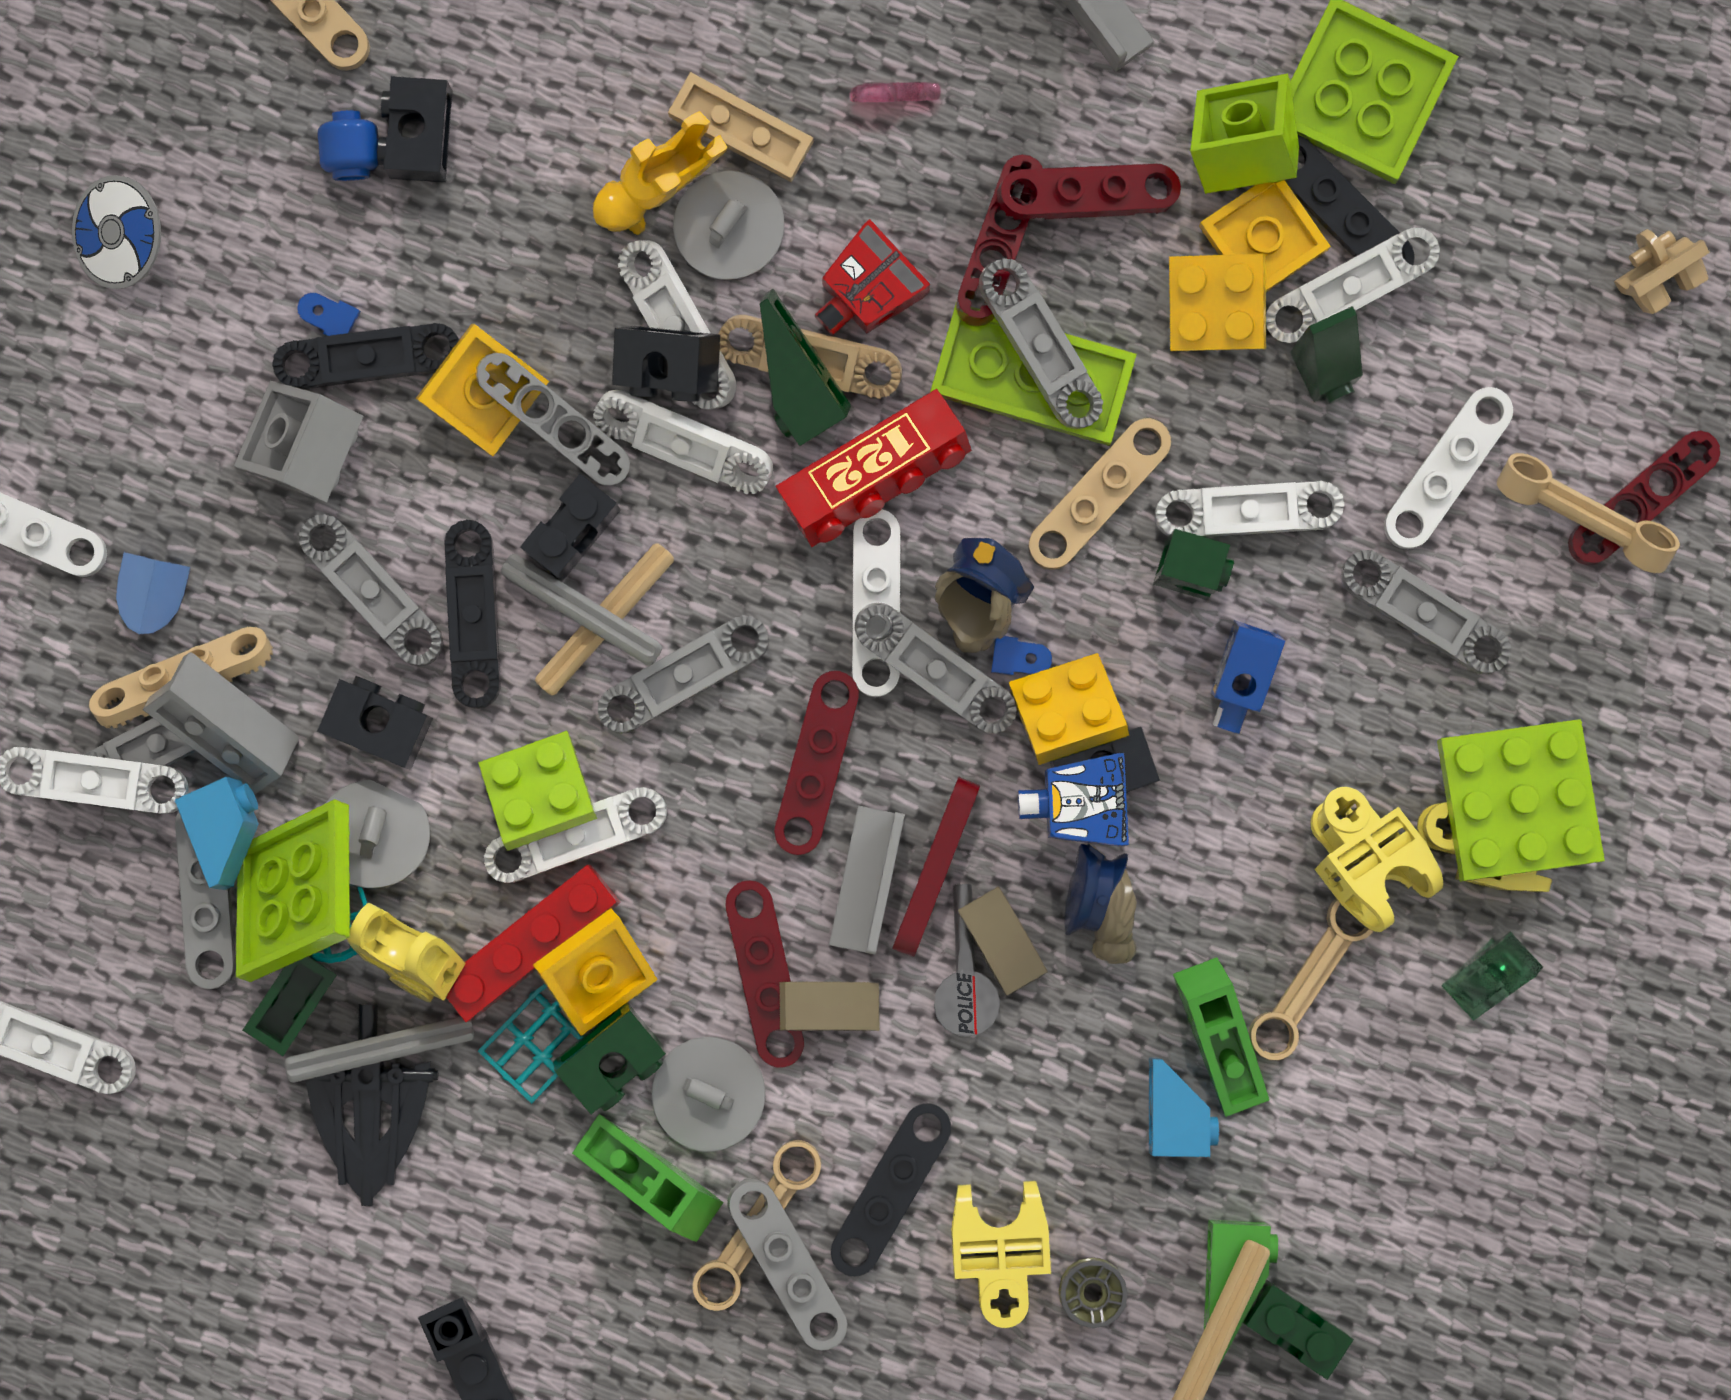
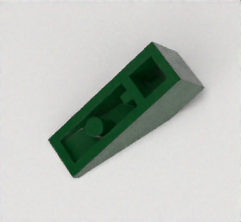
M771 289L765 293L759 305L773 408L776 411L774 419L781 432L787 438L793 436L798 445L801 446L846 418L852 405L775 290Z
M1353 306L1310 325L1290 351L1314 402L1326 397L1329 404L1351 395L1355 392L1352 385L1363 376L1358 320Z

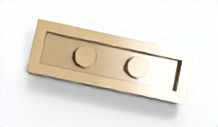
M692 72L689 73L668 111L669 117L681 124L686 118L700 111L710 121L709 128L704 134L705 137L713 140L718 135H721L728 149L790 182L793 181L814 143V139L810 135Z

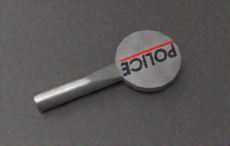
M972 884L953 885L956 973L944 979L935 993L934 1008L937 1019L946 1030L958 1036L971 1037L982 1034L993 1025L999 1014L1000 999L998 990L991 980L981 973L975 972L974 939L958 914L960 908L972 902Z

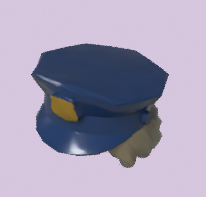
M963 538L953 553L955 564L950 569H947V572L942 574L936 582L935 601L938 603L941 616L948 621L949 626L953 629L956 646L961 652L977 653L987 650L995 639H1001L1005 636L1011 624L1013 606L1026 603L1034 589V585L1026 575L1020 560L994 539Z
M1089 843L1087 845L1081 844L1078 847L1075 869L1069 883L1064 914L1065 934L1068 936L1081 929L1094 931L1095 940L1092 952L1096 958L1111 964L1130 962L1135 956L1137 949L1132 934L1137 900L1126 870L1128 854L1124 853L1113 860H1108L1103 853Z

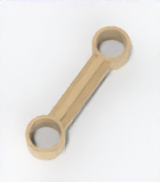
M1524 453L1512 454L1497 479L1499 490L1509 499L1524 505L1541 503L1623 547L1626 558L1633 565L1651 573L1664 572L1680 546L1677 536L1667 527L1653 521H1640L1636 523L1553 479L1549 467L1531 455Z
M1337 898L1330 904L1327 911V930L1273 1011L1257 1016L1249 1027L1248 1033L1254 1052L1263 1058L1281 1060L1294 1052L1299 1041L1297 1025L1352 942L1363 940L1373 932V930L1365 927L1357 934L1349 935L1343 933L1336 922V912L1341 904ZM1279 1019L1287 1026L1289 1041L1284 1051L1269 1053L1262 1051L1258 1046L1256 1032L1258 1027L1266 1020Z
M793 1140L782 1145L777 1151L773 1161L774 1175L768 1182V1185L775 1193L784 1210L797 1190L805 1189L817 1180L821 1170V1158L816 1148L806 1141ZM792 1147L807 1149L814 1160L813 1173L803 1181L796 1182L786 1179L780 1171V1160L783 1156L781 1154H784ZM762 1193L747 1215H758L757 1213L762 1212V1208L765 1206V1199ZM739 1229L736 1230L718 1259L702 1265L694 1277V1296L698 1303L706 1309L713 1311L727 1309L735 1303L740 1294L742 1285L740 1276L754 1255ZM720 1268L725 1271L728 1270L734 1277L735 1288L732 1293L733 1296L725 1302H710L702 1293L700 1287L701 1278L710 1269Z

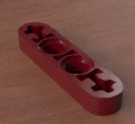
M1021 154L1013 156L1004 165L958 292L956 310L959 317L969 325H986L995 317L985 300L984 303L986 305H982L979 311L971 309V301L969 299L975 298L979 288V278L984 270L979 259L981 254L993 250L1001 253L1005 259L1016 261L1030 219H1020L1021 223L1018 227L1006 230L997 225L994 216L1001 210L999 208L1000 204L997 202V190L1004 178L1015 170L1042 168L1039 161L1030 155ZM1015 184L1010 187V195L1016 203L1020 205L1032 204L1034 199L1032 197L1033 192L1029 191V187L1026 188L1024 184L1020 199L1012 196ZM998 270L992 279L994 291L1002 296L1011 275L1006 270Z
M1693 431L1685 435L1603 505L1614 511L1619 501L1626 500L1633 503L1638 510L1636 523L1652 521L1717 464L1721 454L1718 441L1710 433L1704 431ZM1689 442L1694 446L1702 443L1707 448L1703 453L1706 463L1704 464L1702 461L1697 460L1687 466L1683 472L1690 475V478L1686 480L1682 470L1676 464L1690 454L1691 449L1687 445ZM1670 456H1673L1676 464L1669 461ZM1661 470L1667 472L1673 479L1674 486L1668 496L1657 495L1651 490L1649 479L1654 471ZM1582 525L1574 529L1568 540L1569 552L1573 559L1587 566L1602 562L1621 547L1603 538L1597 545L1601 551L1599 555L1595 551L1584 553L1581 546L1585 543V540L1581 535L1583 532L1588 536L1596 533Z
M958 776L894 941L893 950L914 958L978 794L979 784Z

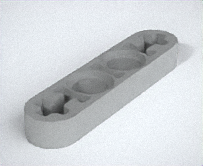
M492 353L479 361L476 367V379L483 391L590 478L602 485L610 486L618 484L626 478L630 468V461L624 449L512 357L503 353ZM502 361L509 366L505 374L515 383H518L521 375L528 380L527 384L517 390L512 403L504 399V395L511 392L510 389L499 382L494 384L493 387L486 382L490 374L485 368L489 363L498 366ZM529 391H540L547 398L548 408L541 417L530 418L522 411L521 400ZM570 420L580 423L585 432L582 443L574 448L563 446L558 438L560 426ZM595 435L601 439V443L594 448L606 456L611 455L613 452L618 455L615 464L620 469L617 474L614 475L606 472L603 476H600L597 471L601 465L590 455L586 457L585 463L578 459V456L590 447Z

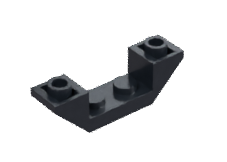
M464 1297L418 1317L436 1361L444 1360L461 1400H516L486 1330Z

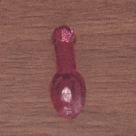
M866 82L853 87L849 96L851 102L929 101L939 99L941 88L938 83Z

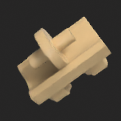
M1646 229L1636 236L1639 250L1629 255L1630 262L1636 268L1615 280L1614 283L1621 294L1632 296L1643 312L1654 314L1668 306L1671 302L1663 285V282L1674 276L1679 288L1686 291L1694 289L1708 280L1702 257L1710 252L1703 240L1693 243L1687 237H1683L1676 241L1670 231L1657 237L1652 231Z

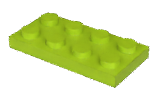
M955 304L930 392L937 388L944 399L1110 446L1137 354L1065 333L1087 369L1089 377L1098 392L1101 393V399L1103 400V410L1097 421L1081 429L1068 428L1061 424L1054 415L997 319L994 317L991 322L982 326L969 325L959 317ZM971 306V309H973L974 311L980 310L979 308ZM1074 391L1067 397L1066 409H1068V413H1071L1073 417L1083 418L1089 411V400L1083 393Z

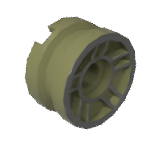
M1096 1257L1078 1259L1069 1265L1061 1276L1058 1290L1060 1302L1068 1316L1079 1325L1089 1328L1108 1326L1117 1320L1125 1309L1128 1296L1126 1282L1117 1268L1105 1259ZM1094 1283L1101 1287L1100 1294L1102 1297L1100 1300H1086L1084 1289L1087 1285Z

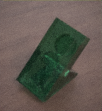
M1510 931L1496 942L1491 938L1441 986L1474 1021L1535 978L1543 966Z

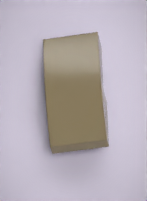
M999 886L958 910L959 916L982 952V957L1006 997L1048 973Z
M780 982V1030L879 1031V983Z

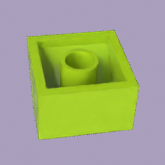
M1288 73L1197 90L1190 153L1205 194L1297 178L1299 141Z

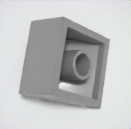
M270 380L234 467L302 495L327 502L331 492L339 482L340 470L348 451L357 440L358 428L363 415L321 394Z

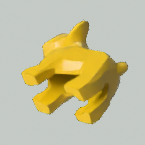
M698 111L686 118L681 124V130L665 144L656 147L650 139H646L634 146L630 151L631 157L626 161L621 170L620 181L612 180L606 183L597 194L593 203L595 222L612 232H621L629 229L636 235L642 233L646 225L644 220L646 210L656 208L667 202L677 192L700 176L727 151L728 147L721 135L715 137L706 147L702 146L701 138L707 132L710 121Z

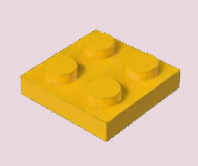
M1285 180L1253 186L1199 224L1200 229L1218 255L1265 254L1266 292L1327 252L1331 247Z
M1265 254L1169 256L1170 351L1266 349Z
M471 324L415 399L490 456H494L520 420L478 385L476 367L479 361L488 354L503 353L512 357L543 384L547 385L549 381L477 325ZM502 361L498 366L489 363L485 368L490 374L486 382L492 387L499 382L510 389L511 392L504 395V399L512 403L517 390L527 384L528 380L521 375L518 383H515L505 374L506 369L509 367L505 362ZM529 391L523 396L521 408L525 414L540 395V391Z
M1098 653L1009 682L1011 694L1015 700L1038 765L1129 736L1128 725Z
M612 908L533 964L571 1025L580 1036L658 980L620 917Z

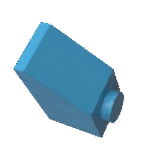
M224 777L175 799L208 887L219 890H227L234 886L259 825L254 813L258 809V803L250 786L246 783L243 784L242 780Z
M1149 1058V1154L1151 1156L1210 1157V1146H1218L1219 1142L1218 1117H1210V1107L1162 1059Z

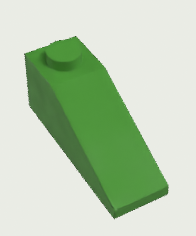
M1213 958L1174 973L1173 977L1187 1019L1225 1117L1269 1101L1270 1099L1233 983L1218 958Z
M601 1114L596 1117L572 1152L573 1155L671 1232L692 1241H698L724 1203L689 1175Z
M1208 1220L1204 1329L1244 1243L1247 1240H1252L1270 1250V1256L1222 1360L1269 1276V1263H1277L1278 1236L1277 1234H1271V1226L1265 1222Z

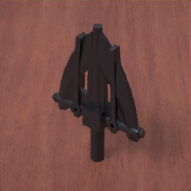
M377 1003L359 1004L358 1041L377 1036ZM384 1061L302 1080V1082H306L310 1107L318 1132L327 1152L337 1167L338 1185H346L348 1183L361 1198V1206H373V1197L385 1184H395L397 1167L406 1154L417 1131L426 1102L429 1082L438 1080L439 1077L438 1070L431 1068V1061L417 1063L414 1068L401 1067V1062L392 1063V1068H383ZM352 1100L354 1108V1137L344 1125V1104ZM382 1101L392 1106L391 1126L380 1139Z

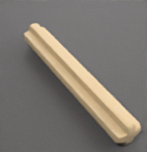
M658 543L653 544L604 599L600 606L623 619L673 563L674 558L672 554ZM581 625L536 676V683L552 696L557 694L605 639Z
M1247 1240L1244 1243L1172 1400L1204 1399L1270 1256V1250L1267 1247L1252 1240Z

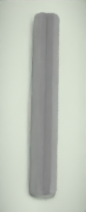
M517 554L510 555L501 568L502 575L525 591L643 664L650 666L657 660L662 651V646L649 635Z
M456 1017L291 1056L285 1059L286 1074L289 1081L294 1083L471 1041L474 1038L472 1021L465 1022L462 1017Z

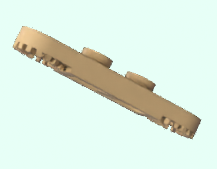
M269 0L333 67L345 71L353 70L364 64L368 58L370 44L365 32L335 0ZM342 35H352L358 39L357 51L352 56L346 58L335 55L333 52L335 40Z
M736 315L729 318L719 331V334H721L720 351L724 358L734 364L737 363L768 372L762 320L748 315ZM737 327H743L745 330L748 329L754 337L753 348L748 351L736 350L730 344L729 333ZM801 329L841 391L854 392L870 398L881 399L882 397L890 396L897 389L902 378V367L898 358L890 351ZM874 361H880L882 364L885 363L891 371L890 381L884 385H875L869 382L865 375V368L868 364Z
M1144 418L1131 424L1031 534L1028 544L1030 556L1037 565L1049 570L1059 569L1067 565L1163 461L1170 450L1171 437L1168 429L1161 422L1151 418ZM1151 430L1158 436L1160 448L1155 454L1142 455L1135 449L1133 440L1139 431ZM1052 532L1062 536L1066 543V550L1062 556L1050 559L1040 552L1039 540L1044 534Z
M257 627L242 628L101 686L92 695L89 708L101 726L118 728V724L121 723L124 726L126 725L125 721L129 720L131 722L135 717L142 714L144 717L149 716L143 710L148 698L171 681L182 658L188 653L195 654L226 680L233 682V677L243 673L246 675L251 674V670L257 672L259 670L257 667H264L266 665L265 661H270V655H273V647L262 629ZM248 644H250L251 647H254V645H256L255 648L249 653L240 655L239 651H244L242 647L245 646V648L247 649L249 648ZM117 698L123 700L118 706L108 709L107 704L111 706V700H114V702H117Z

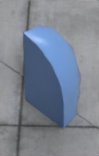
M124 552L117 581L116 600L119 615L127 628L137 634H150L166 626L178 612L185 593L190 567Z

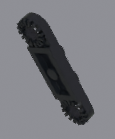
M1298 135L1299 150L1305 158V163L1301 169L1297 170V178L1286 179L1285 181L1300 203L1353 257L1400 233L1308 139ZM1407 240L1402 247V256L1407 263L1413 265L1415 258L1414 250Z
M433 323L322 336L298 341L293 340L284 343V345L278 348L273 356L272 366L274 374L283 384L300 389L431 374L436 372L445 358L440 360L427 358L424 352L427 340L437 335L446 337L450 343L449 354L459 341V338L450 327L444 324ZM294 353H304L310 360L308 372L299 378L288 376L285 371V362Z
M466 519L452 525L447 531L444 540L451 685L453 694L459 702L469 708L480 709L491 705L497 699L501 689L494 549L490 532L481 523ZM467 531L478 533L482 540V547L479 553L471 557H463L456 550L457 538ZM475 671L485 673L490 682L487 693L479 698L469 697L463 688L466 676Z
M923 1103L913 1107L907 1113L832 1242L831 1258L833 1264L843 1274L854 1277L861 1276L872 1270L950 1137L951 1122L947 1113L941 1107L932 1103ZM922 1114H933L941 1122L940 1134L932 1141L919 1139L913 1131V1124L916 1118ZM859 1238L867 1244L869 1254L867 1259L860 1265H851L843 1260L840 1250L846 1240Z

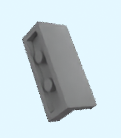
M1062 0L1115 72L1154 44L1152 37L1124 0Z
M191 652L182 658L171 681L152 694L143 708L146 713L229 777L242 780L243 784H248L254 795L282 776L298 742V736Z
M858 806L829 945L876 955L905 814Z

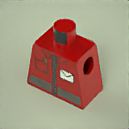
M869 219L823 276L822 285L833 298L816 312L814 316L832 336L851 319L867 334L928 295L930 283Z

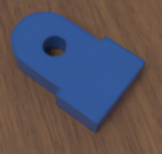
M318 293L305 294L299 300L297 306L300 317L305 322L323 330V334L326 336L350 333L361 312L359 309L342 301L336 303ZM318 306L323 308L321 315L314 314V309Z
M1009 636L995 639L991 673L1012 676L1014 672L1034 674L1049 669L1052 664L1051 652L1044 645L1020 642L1017 637ZM1028 654L1035 655V663H1028L1026 656Z

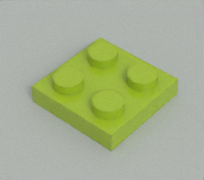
M567 730L478 762L499 832L507 851L597 819L571 736Z

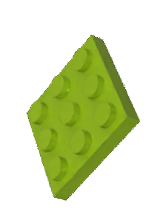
M1330 0L1290 81L1297 134L1308 139L1313 145L1396 184L1459 56L1343 0Z
M1581 719L1446 737L1437 740L1460 882L1605 861Z
M334 799L252 839L237 876L236 978L253 982L350 938V830L348 804Z

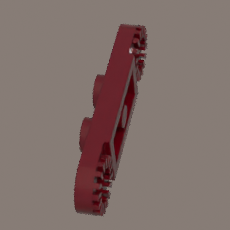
M1163 164L1020 169L1009 173L1001 182L997 190V202L1000 204L999 208L1006 213L1005 215L1013 217L1014 220L1130 216L1142 213L1159 214L1167 211L1178 200L1181 193V183L1175 171ZM1153 177L1154 179L1159 178L1161 182L1163 180L1164 185L1168 188L1167 197L1156 199L1150 196L1145 187L1146 180ZM1018 183L1022 186L1025 184L1026 188L1029 187V191L1033 192L1032 197L1034 199L1032 204L1020 205L1016 203L1010 195V187L1013 184L1018 185Z
M841 671L826 672L813 685L774 830L776 841L784 851L793 855H804L813 851L821 840L859 699L857 684L850 675ZM833 681L841 682L849 691L847 703L840 708L828 707L821 698L824 686ZM799 817L806 819L812 827L810 840L803 845L791 844L785 837V826L791 819Z
M751 880L742 881L731 888L727 894L725 906L756 1047L760 1057L768 1065L777 1068L788 1067L794 1064L803 1052V1032L788 1031L793 1036L795 1045L791 1054L786 1057L779 1058L773 1056L767 1049L766 1044L770 1033L780 1029V982H791L773 898L770 891L763 884ZM746 890L756 891L763 899V909L754 918L742 917L736 910L737 897Z

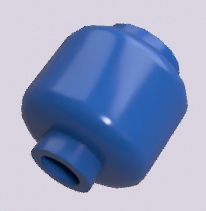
M346 110L333 112V121L323 123L318 128L320 167L324 171L332 173V178L335 181H354L370 178V171L375 170L379 166L377 159L379 140L377 125L371 121L361 119L360 111Z

